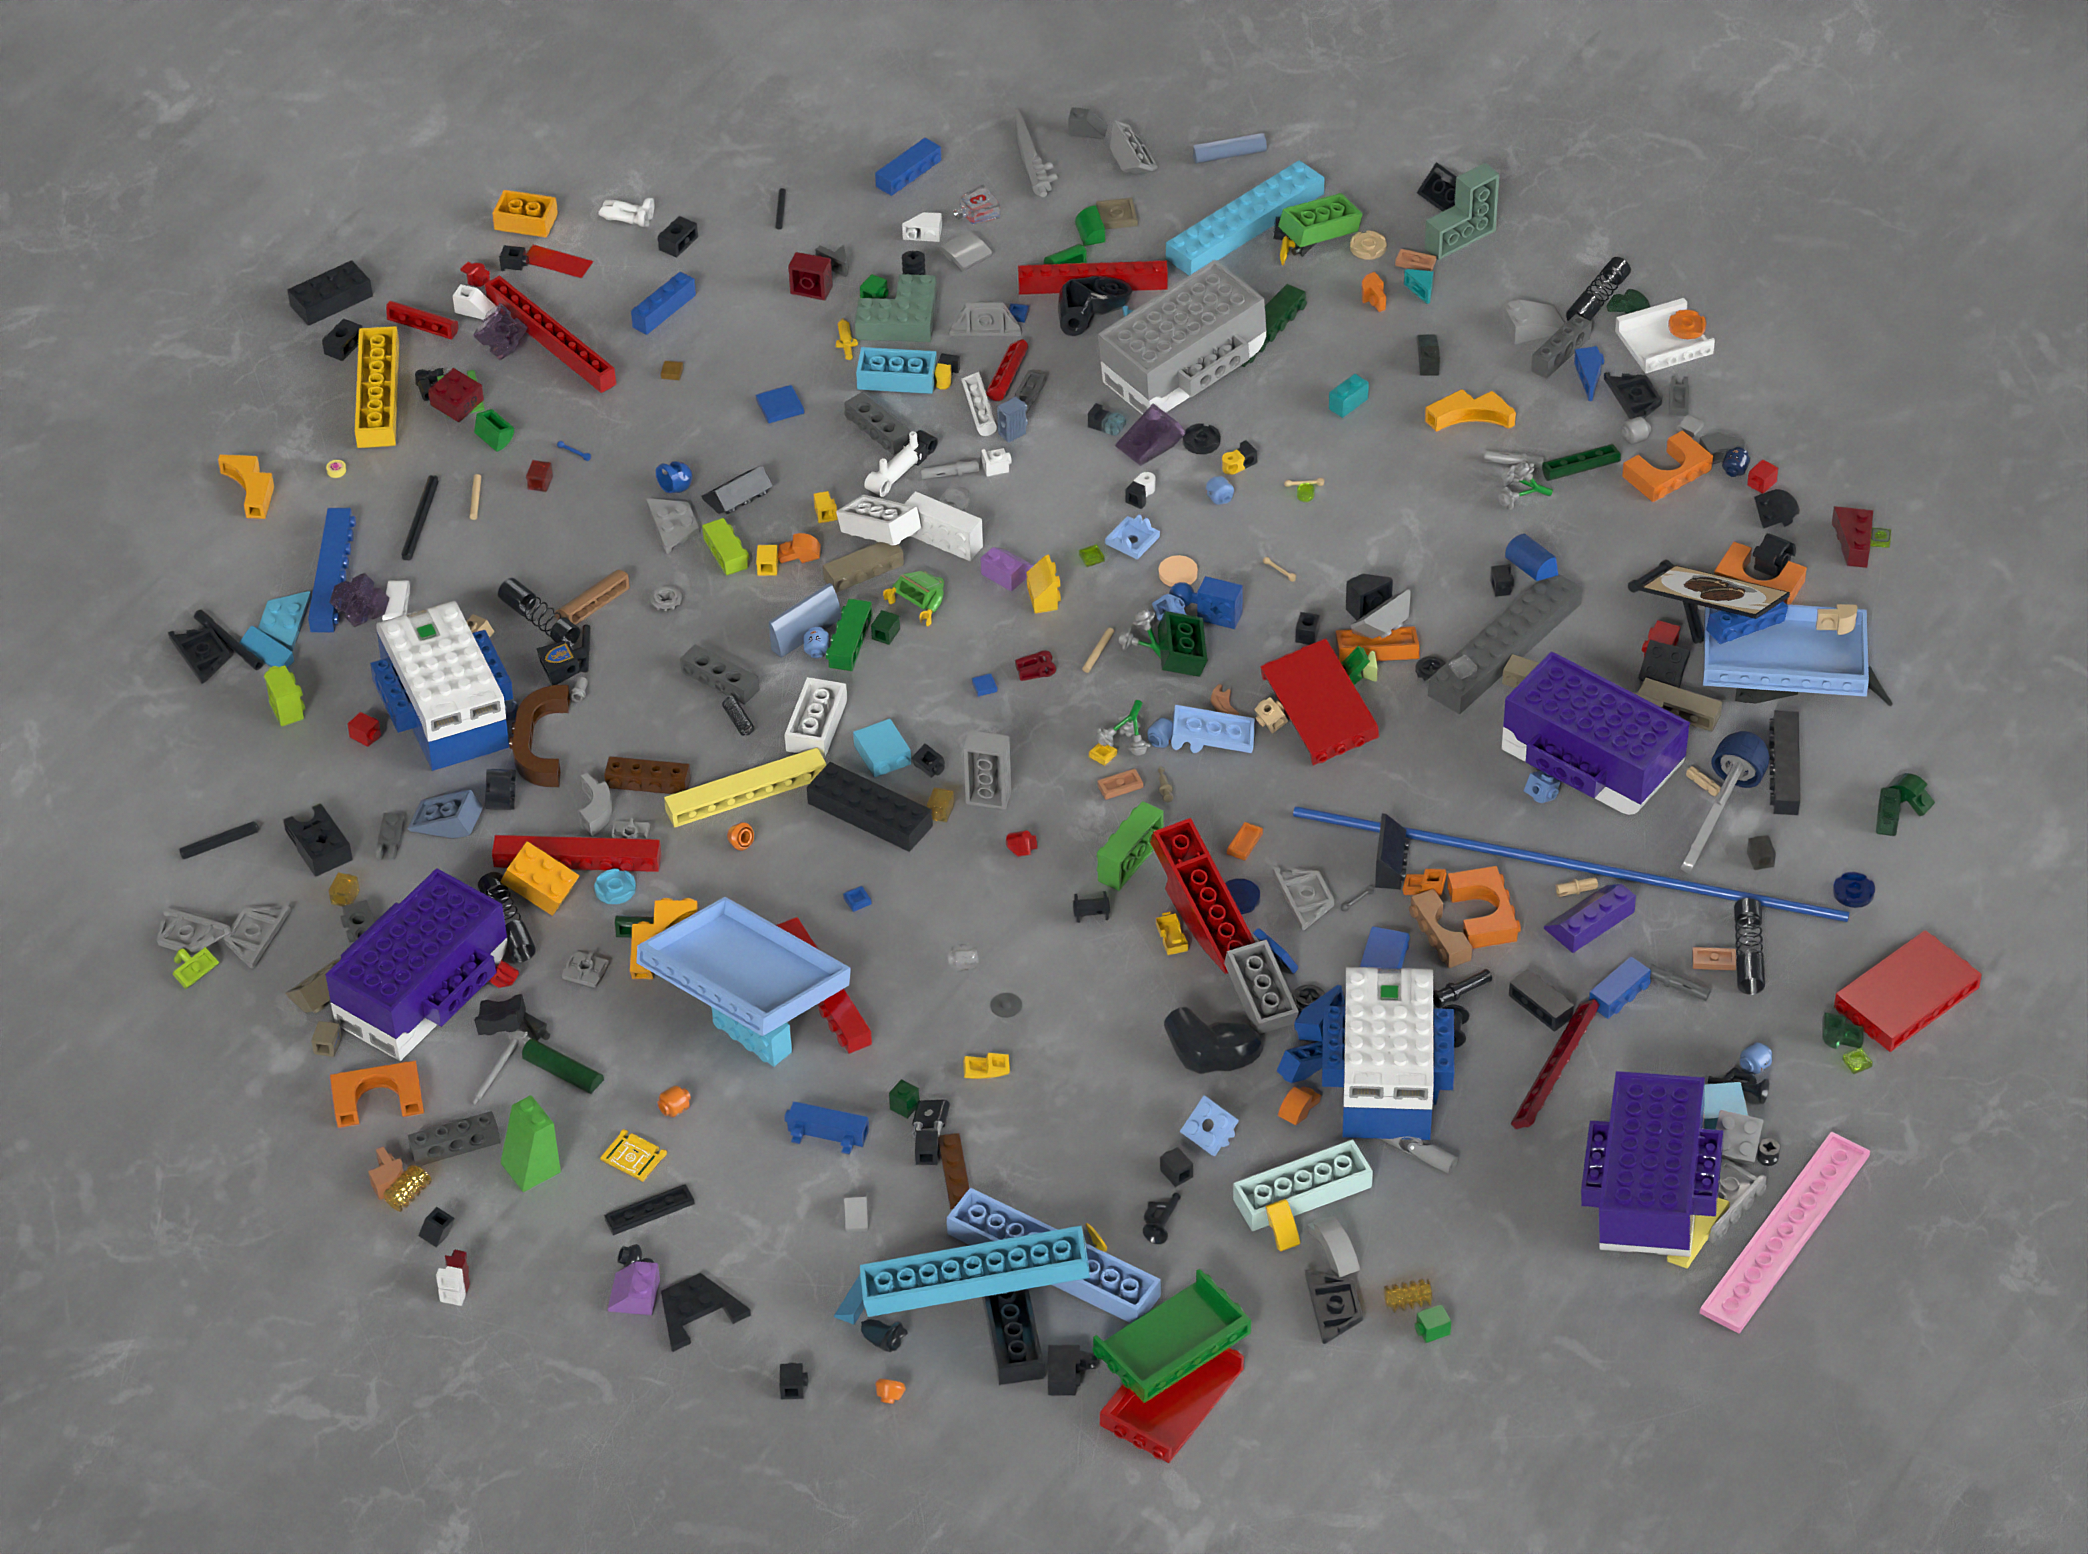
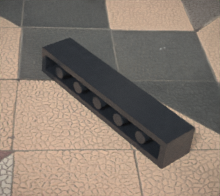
M1774 710V717L1769 719V731H1773L1769 735V745H1773V748H1770L1769 760H1773L1769 767V775H1773L1769 783V790H1773V793H1770L1769 805L1773 806V814L1798 815L1800 807L1799 712Z

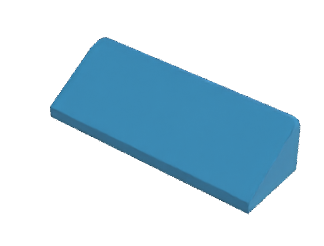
M254 626L249 627L240 641L245 648L252 651L270 667H281L284 665L288 667L294 663L292 651Z
M860 1274L834 1315L835 1318L853 1325L865 1308Z

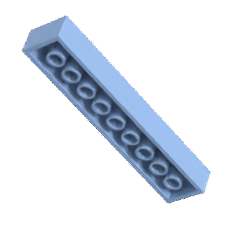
M972 1188L966 1192L947 1216V1234L969 1245L1057 1230ZM1086 1244L1090 1278L1051 1284L1129 1323L1148 1313L1161 1296V1279L1089 1244Z

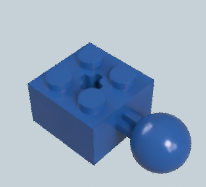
M1205 576L1197 593L1185 582L1174 584L1169 591L1170 595L1180 597L1185 607L1191 603L1197 604V617L1203 618V622L1235 629L1243 612V585Z

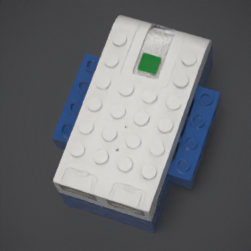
M453 600L377 622L376 627L381 660L370 663L372 680L397 733L410 729L413 730L432 771L509 748L504 701L513 699L512 682L486 630L472 633L456 601Z
M1346 967L1345 1005L1323 1006L1322 1087H1343V1138L1395 1139L1404 1137L1402 1139H1411L1408 1137H1415L1422 1140H1430L1433 1090L1453 1091L1454 1009H1433V969Z

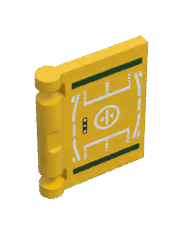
M622 1129L619 1136L603 1153L600 1159L644 1182L658 1163L665 1158L667 1151L661 1149L657 1155L656 1153L659 1150L657 1145L633 1133H630L626 1139L628 1131Z

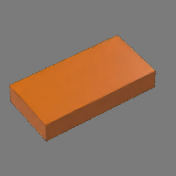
M1244 822L1228 846L1227 854L1246 861L1262 836L1263 828Z

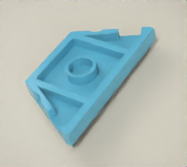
M311 591L267 601L258 629L278 643L281 642L286 645L290 651H293L311 600Z

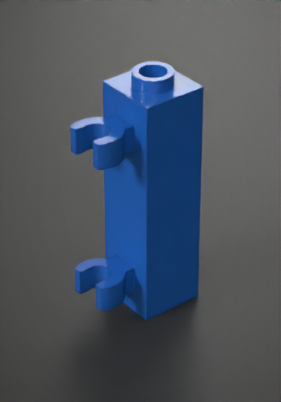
M794 1101L791 1108L787 1109L784 1120L787 1122L788 1132H791L793 1136L791 1142L797 1144L801 1143L803 1135L841 1142V1146H843L841 1153L850 1155L853 1145L863 1147L869 1133V1120L866 1116Z

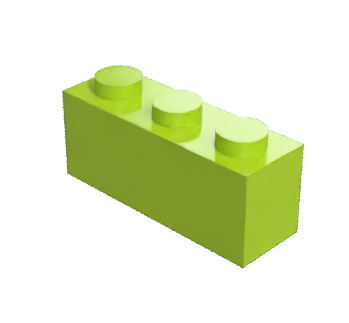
M721 518L702 525L703 539L726 576L748 569V551L742 548L739 537H735L731 524H727L725 519Z

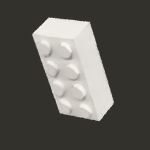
M916 491L905 502L906 505L917 507L922 527L910 537L919 539L968 561H971L982 549L981 518Z
M862 495L836 511L841 532L890 545L899 544L901 540L914 535L917 530L922 528L917 507L868 495Z
M807 677L785 732L786 751L802 753L818 748L822 757H826L847 702L845 683Z

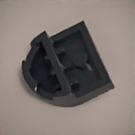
M1775 489L1754 497L1763 529L1781 522L1786 527L1793 523V518L1796 514H1799L1800 509L1796 499L1784 490Z

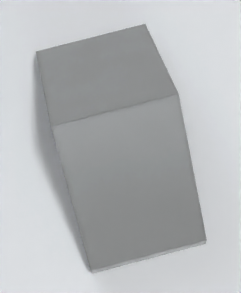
M867 1193L845 1194L846 1232L868 1231Z

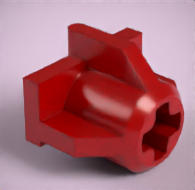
M467 262L460 268L461 272L467 274V281L471 286L482 287L490 281V271L486 270L482 263L472 264Z
M1028 830L1011 832L1006 836L1007 848L1017 857L1031 855V850L1038 849L1036 835H1031Z
M501 960L495 966L496 974L489 982L498 988L512 986L519 975V970Z

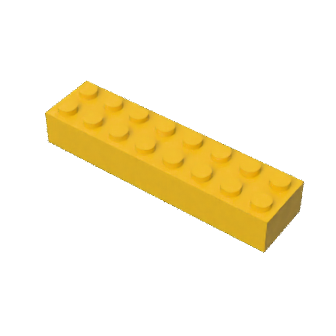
M397 326L359 328L355 410L357 448L396 446L399 366Z

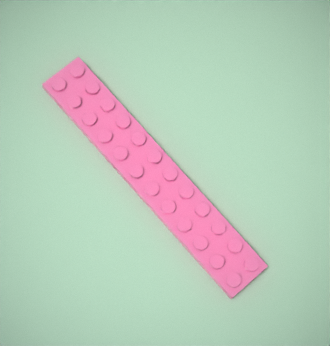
M1831 1132L1701 1306L1700 1314L1740 1334L1869 1158L1870 1150Z

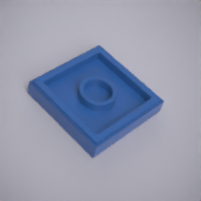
M792 385L756 394V401L768 423L804 414V408Z
M1257 928L1253 932L1259 942L1267 939L1274 957L1294 974L1299 969L1287 951L1264 931Z

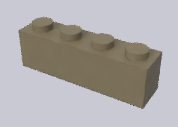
M878 542L824 564L823 579L827 584H832L837 593L903 566V550L898 544L890 545Z
M1645 678L1637 693L1664 702L1663 709L1690 722L1689 725L1711 732L1721 716V701L1649 678Z

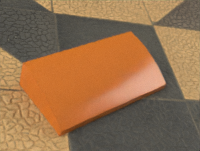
M1415 626L1400 627L1394 631L1391 629L1392 633L1384 638L1378 636L1373 639L1353 634L1351 630H1335L1339 661H1344L1357 646L1364 648L1367 656L1370 652L1374 651L1376 661L1419 659V641Z

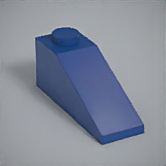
M1597 346L1575 349L1574 365L1589 401H1593L1601 374V365L1604 364V356L1599 352Z
M1341 985L1335 986L1302 1010L1294 1023L1299 1040L1323 1042V1006L1344 1005L1345 999Z
M1323 1042L1285 1050L1276 1071L1289 1083L1306 1080L1322 1069Z

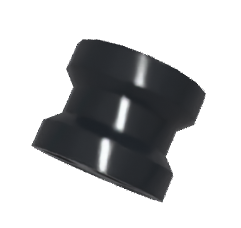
M1772 1138L1761 1140L1757 1152L1758 1162L1764 1166L1775 1165L1779 1160L1780 1144Z

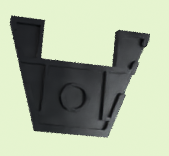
M698 1273L661 1290L672 1352L691 1344L690 1337L683 1326L709 1313L723 1308L733 1324L751 1316V1311L746 1305L702 1273Z

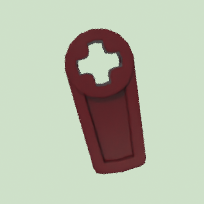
M1044 650L1016 659L1015 666L1020 680L1026 681L1049 677L1055 674L1056 666L1052 662L1051 652Z

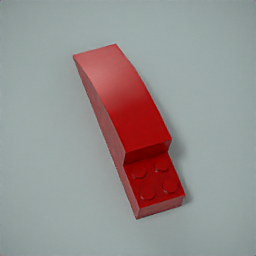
M1188 818L1153 831L1150 844L1168 877L1165 886L1167 894L1203 950L1224 974H1228L1224 964L1227 951L1256 942L1192 819Z

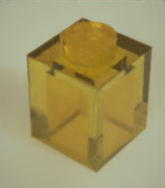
M934 787L927 803V807L932 809V820L948 822L954 807V791Z
M337 873L328 890L331 904L343 907L354 903L360 891L357 876Z

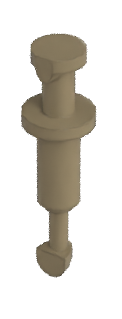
M1159 766V792L1163 795V800L1168 803L1173 800L1172 785L1168 784L1167 777L1163 774L1165 771L1164 767Z

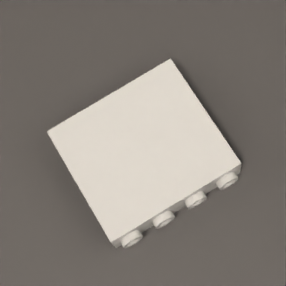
M1685 298L1616 317L1615 332L1644 373L1713 354L1714 338L1707 340L1704 334H1702L1698 338L1687 340L1678 338L1669 331L1668 322L1672 314L1675 315L1679 310H1687Z

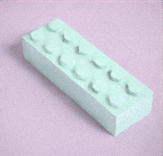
M1350 1140L1233 1183V1200L1250 1229L1255 1231L1269 1226L1265 1206L1286 1199L1292 1215L1296 1216L1372 1188L1373 1171L1354 1140Z

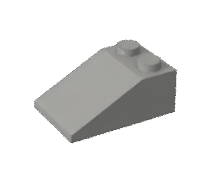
M1526 300L1502 303L1501 321L1514 344L1553 336L1565 325L1554 305Z

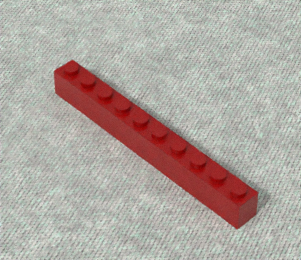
M500 275L485 283L486 297L500 312L600 393L616 385L615 368Z

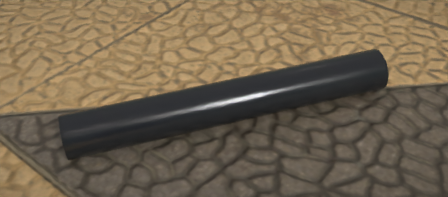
M784 188L779 189L775 223V228L778 230L783 227L786 190Z
M587 624L583 625L582 646H584L588 656L581 660V672L583 673L589 671L591 627Z

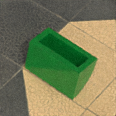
M1096 205L1089 206L1080 211L1076 216L1075 225L1083 245L1105 243V227Z
M1081 244L1074 245L1044 258V264L1048 265L1087 263L1086 248Z
M493 409L477 413L474 433L496 452L506 447L513 437L515 428Z

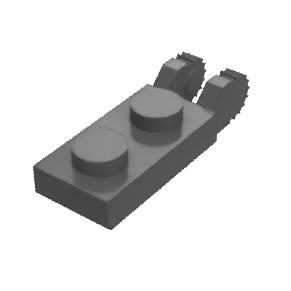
M1028 370L1015 393V397L1024 401L1027 405L1026 414L1047 380L1045 374Z
M1672 376L1669 390V415L1686 416L1689 410L1688 377L1684 376L1682 384H1677L1676 376Z
M383 814L377 842V859H382L384 849H389V858L395 859L396 852L399 850L405 822L404 814Z

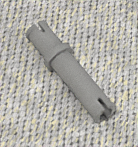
M1486 450L1485 462L1517 465L1521 461H1528L1529 463H1534L1533 468L1542 469V463L1544 462V457L1530 456L1527 453L1514 454Z
M977 459L920 468L922 480L957 474L962 476L963 473L979 472Z

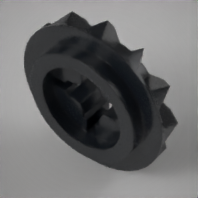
M1424 657L1416 663L1415 672H1417L1418 678H1423L1425 682L1446 663L1437 657ZM1430 666H1432L1434 672L1429 671Z
M1302 985L1294 990L1292 998L1299 1011L1306 1008L1325 993L1318 986ZM1311 995L1312 1000L1307 1003L1306 1000Z

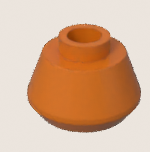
M742 822L730 827L727 839L735 849L743 851L752 844L754 832L748 823Z
M879 1378L875 1382L877 1396L881 1397L880 1402L894 1404V1401H899L906 1390L904 1383Z

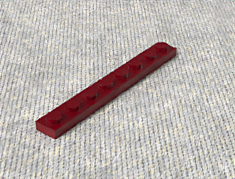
M1595 999L1580 1003L1510 1123L1515 1129L1530 1127L1535 1122L1536 1115L1543 1108L1547 1096L1553 1091L1552 1087L1561 1077L1563 1068L1570 1061V1056L1578 1047L1581 1037L1586 1033L1587 1026L1596 1016L1595 1013L1600 1005Z

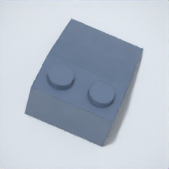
M471 789L420 801L408 826V830L452 839L467 837L472 833L483 806Z

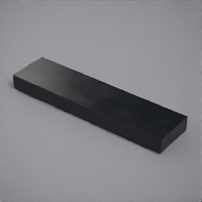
M684 1184L604 1215V1218L612 1235H616L692 1206L695 1202L687 1185Z

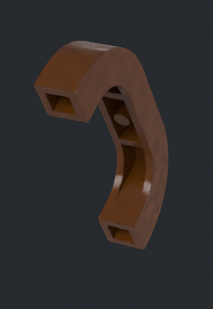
M552 685L532 692L520 703L516 713V720L512 722V734L514 735L510 737L509 745L510 749L513 750L515 768L522 778L534 785L559 787L561 776L559 759L540 758L535 756L531 750L535 724L540 718L553 713H569V685Z

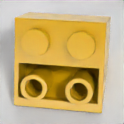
M1045 555L1026 572L1027 589L1034 613L1058 610V602L1061 601L1060 591L1057 590L1060 587L1059 576H1055L1056 565L1055 562H1051L1049 555Z

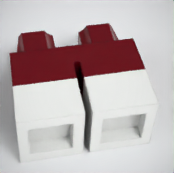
M455 1249L451 1256L445 1255L446 1269L439 1268L436 1274L440 1302L462 1306L470 1286L469 1266H467L466 1260L467 1252Z

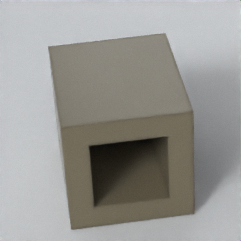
M318 1021L311 1040L314 1054L335 1057L342 1039L339 1024Z

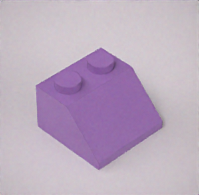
M992 547L981 557V574L1011 592L1027 579L1026 572L1034 566L1015 554L997 547Z
M636 1261L616 1272L608 1311L652 1315L660 1282L658 1263Z

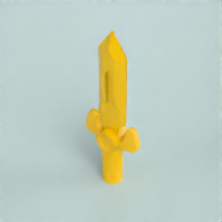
M841 318L837 323L840 340L836 341V347L843 348L846 360H851L853 358L851 347L858 346V341L854 338L851 342L849 322Z

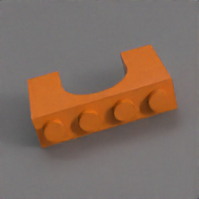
M1683 430L1669 437L1667 441L1666 453L1681 464L1679 468L1660 470L1650 465L1640 455H1636L1623 463L1622 477L1652 502L1663 498L1670 492L1678 490L1681 486L1694 481L1699 476L1712 470L1713 455Z
M1733 542L1715 569L1714 574L1790 592V597L1784 600L1785 604L1790 605L1805 582L1807 567L1788 561L1780 575L1776 578L1766 581L1753 579L1744 572L1750 563L1752 548Z
M1497 866L1449 873L1447 889L1452 903L1480 899L1490 902L1497 909L1493 914L1485 917L1463 920V934L1471 944L1472 949L1517 942V935L1521 931L1519 920H1515L1514 905L1509 903V891L1504 889L1503 874H1499Z
M416 1060L330 1075L338 1128L358 1125L357 1103L359 1098L366 1091L379 1087L389 1088L398 1094L403 1117L424 1114Z

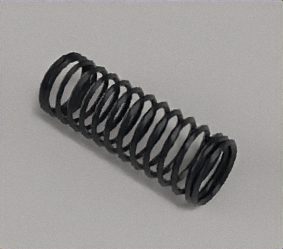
M727 697L722 703L726 713L742 736L750 735L754 731V725L736 697ZM735 700V702H732V703H734L732 706L729 707V705H728V706L726 707V705H727L730 701ZM752 725L751 729L748 730L747 732H741V731H745V730L749 729L750 726Z

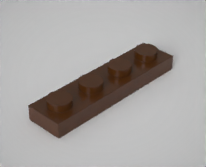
M959 1133L940 1135L938 1137L950 1209H954L970 1189Z

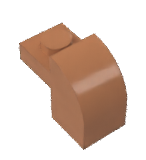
M384 1146L376 1149L380 1167L368 1171L370 1185L379 1200L399 1191L405 1180L401 1158L395 1160L392 1153L388 1154Z

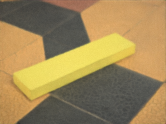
M1718 1198L1716 1217L1695 1215L1691 1256L1668 1255V1262L1688 1269L1709 1238L1712 1226L1729 1209V1201Z

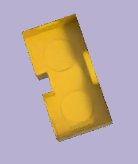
M1170 912L1162 913V917L1156 918V927L1160 937H1163V945L1167 955L1188 951V943L1184 933L1182 934L1177 915H1168Z

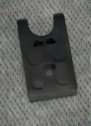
M321 803L312 806L314 817L310 821L300 822L293 816L283 819L287 835L315 877L353 860L350 843Z

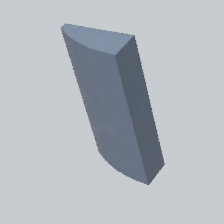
M832 584L825 585L769 621L771 650L779 657H784L804 644V634L810 628L820 627L826 630L837 623L838 620H841V609Z

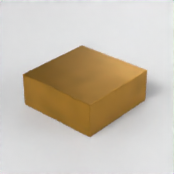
M664 361L661 379L680 380L683 362Z

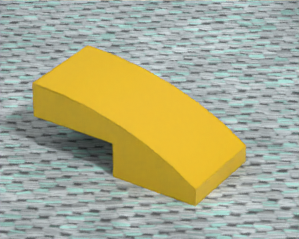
M987 1053L986 1058L965 1056L963 1060L964 1078L982 1079L1009 1074V1055Z
M1283 1199L1265 1206L1269 1226L1273 1228L1277 1249L1281 1252L1299 1245L1300 1239L1288 1201Z

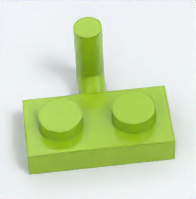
M206 947L193 957L185 949L181 948L175 955L174 962L179 964L183 960L185 963L177 968L172 975L187 990L218 966L219 962Z

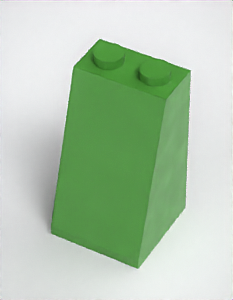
M532 1095L512 1105L501 1157V1165L522 1192L561 1173L554 1123Z

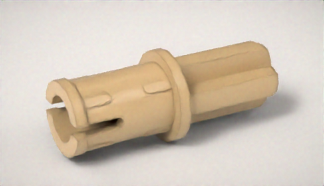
M1595 877L1583 880L1573 879V881L1556 884L1555 889L1558 897L1571 894L1580 895V892L1598 888V881Z

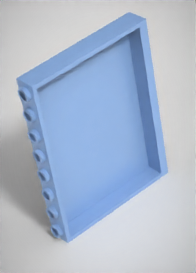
M1786 604L1788 609L1784 622L1719 644L1708 633L1706 627L1709 615L1721 610L1705 607L1703 686L1867 697L1869 682L1867 610L1857 609L1855 628L1847 634L1837 635V630H1816L1817 609L1836 608Z
M723 897L637 945V964L761 1036L766 1035L849 986L850 967L727 897Z

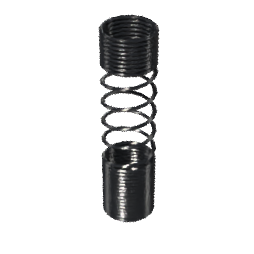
M1621 257L1611 258L1600 274L1586 288V291L1566 312L1567 321L1575 314L1591 321L1600 310V307L1604 305V302L1613 294V291L1617 290L1618 285L1622 284L1631 273L1629 263ZM1601 275H1604L1607 281L1602 280ZM1600 280L1606 289L1612 290V293L1608 295V292L1603 287L1597 285L1596 281ZM1602 281L1608 283L1609 285L1610 283L1616 285V288L1613 289L1610 285L1611 289H1609L1603 284ZM1592 286H1595L1601 294L1607 296V299L1604 300L1599 293L1593 291ZM1598 287L1602 288L1607 294L1602 293ZM1593 292H1595L1596 294H1598V295L1602 298V300L1598 299V298L1593 294Z
M508 578L500 585L498 589L499 599L521 616H524L528 621H531L534 626L539 627L541 631L545 632L556 643L568 641L570 646H573L580 636L579 627L567 618H561L559 612L554 613V608H548L546 602L541 603L540 597H536L532 591L518 580ZM536 599H539V604L535 607L533 612L526 615V613L531 611V609L534 607ZM541 604H545L546 609L539 618L533 620V614ZM548 609H552L553 614L546 623L540 625L541 617L544 616ZM559 614V620L551 629L546 630L547 623L553 618V615Z
M498 872L487 873L479 879L478 888L481 893L498 902L506 899L501 904L509 899L512 900L511 905L503 906V908L510 906L503 912L508 911L512 906L515 907L516 911L504 915L505 917L513 914L504 920L512 918L515 914L519 916V920L510 921L505 925L507 933L506 950L512 961L525 962L535 954L536 947L524 922L520 920L521 915L517 913L518 909L513 905L514 900L510 898L511 893L508 887L500 882L503 876ZM498 885L497 887L488 890L492 886Z
M1743 898L1734 905L1737 987L1740 992L1753 995L1760 993L1765 988L1764 955L1761 952L1763 950V945L1761 944L1763 941L1761 936L1763 931L1760 927L1762 925V908L1758 900ZM1752 912L1753 914H1742V913ZM1741 928L1747 930L1760 928V933L1749 932L1742 935L1739 933V930ZM1747 934H1756V936H1744V935H1747ZM1760 936L1761 938L1760 942L1746 941L1742 943L1739 941L1741 937L1755 938ZM1755 942L1757 944L1747 945L1745 943ZM1742 945H1761L1760 951L1756 949H1748L1745 951L1740 950V947Z

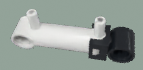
M923 430L910 432L909 439L903 443V449L888 463L886 459L879 460L880 470L877 473L875 471L871 472L867 476L865 488L881 497L887 495L891 485L914 464L919 466L927 459L926 454L930 455L935 451L938 445V438Z

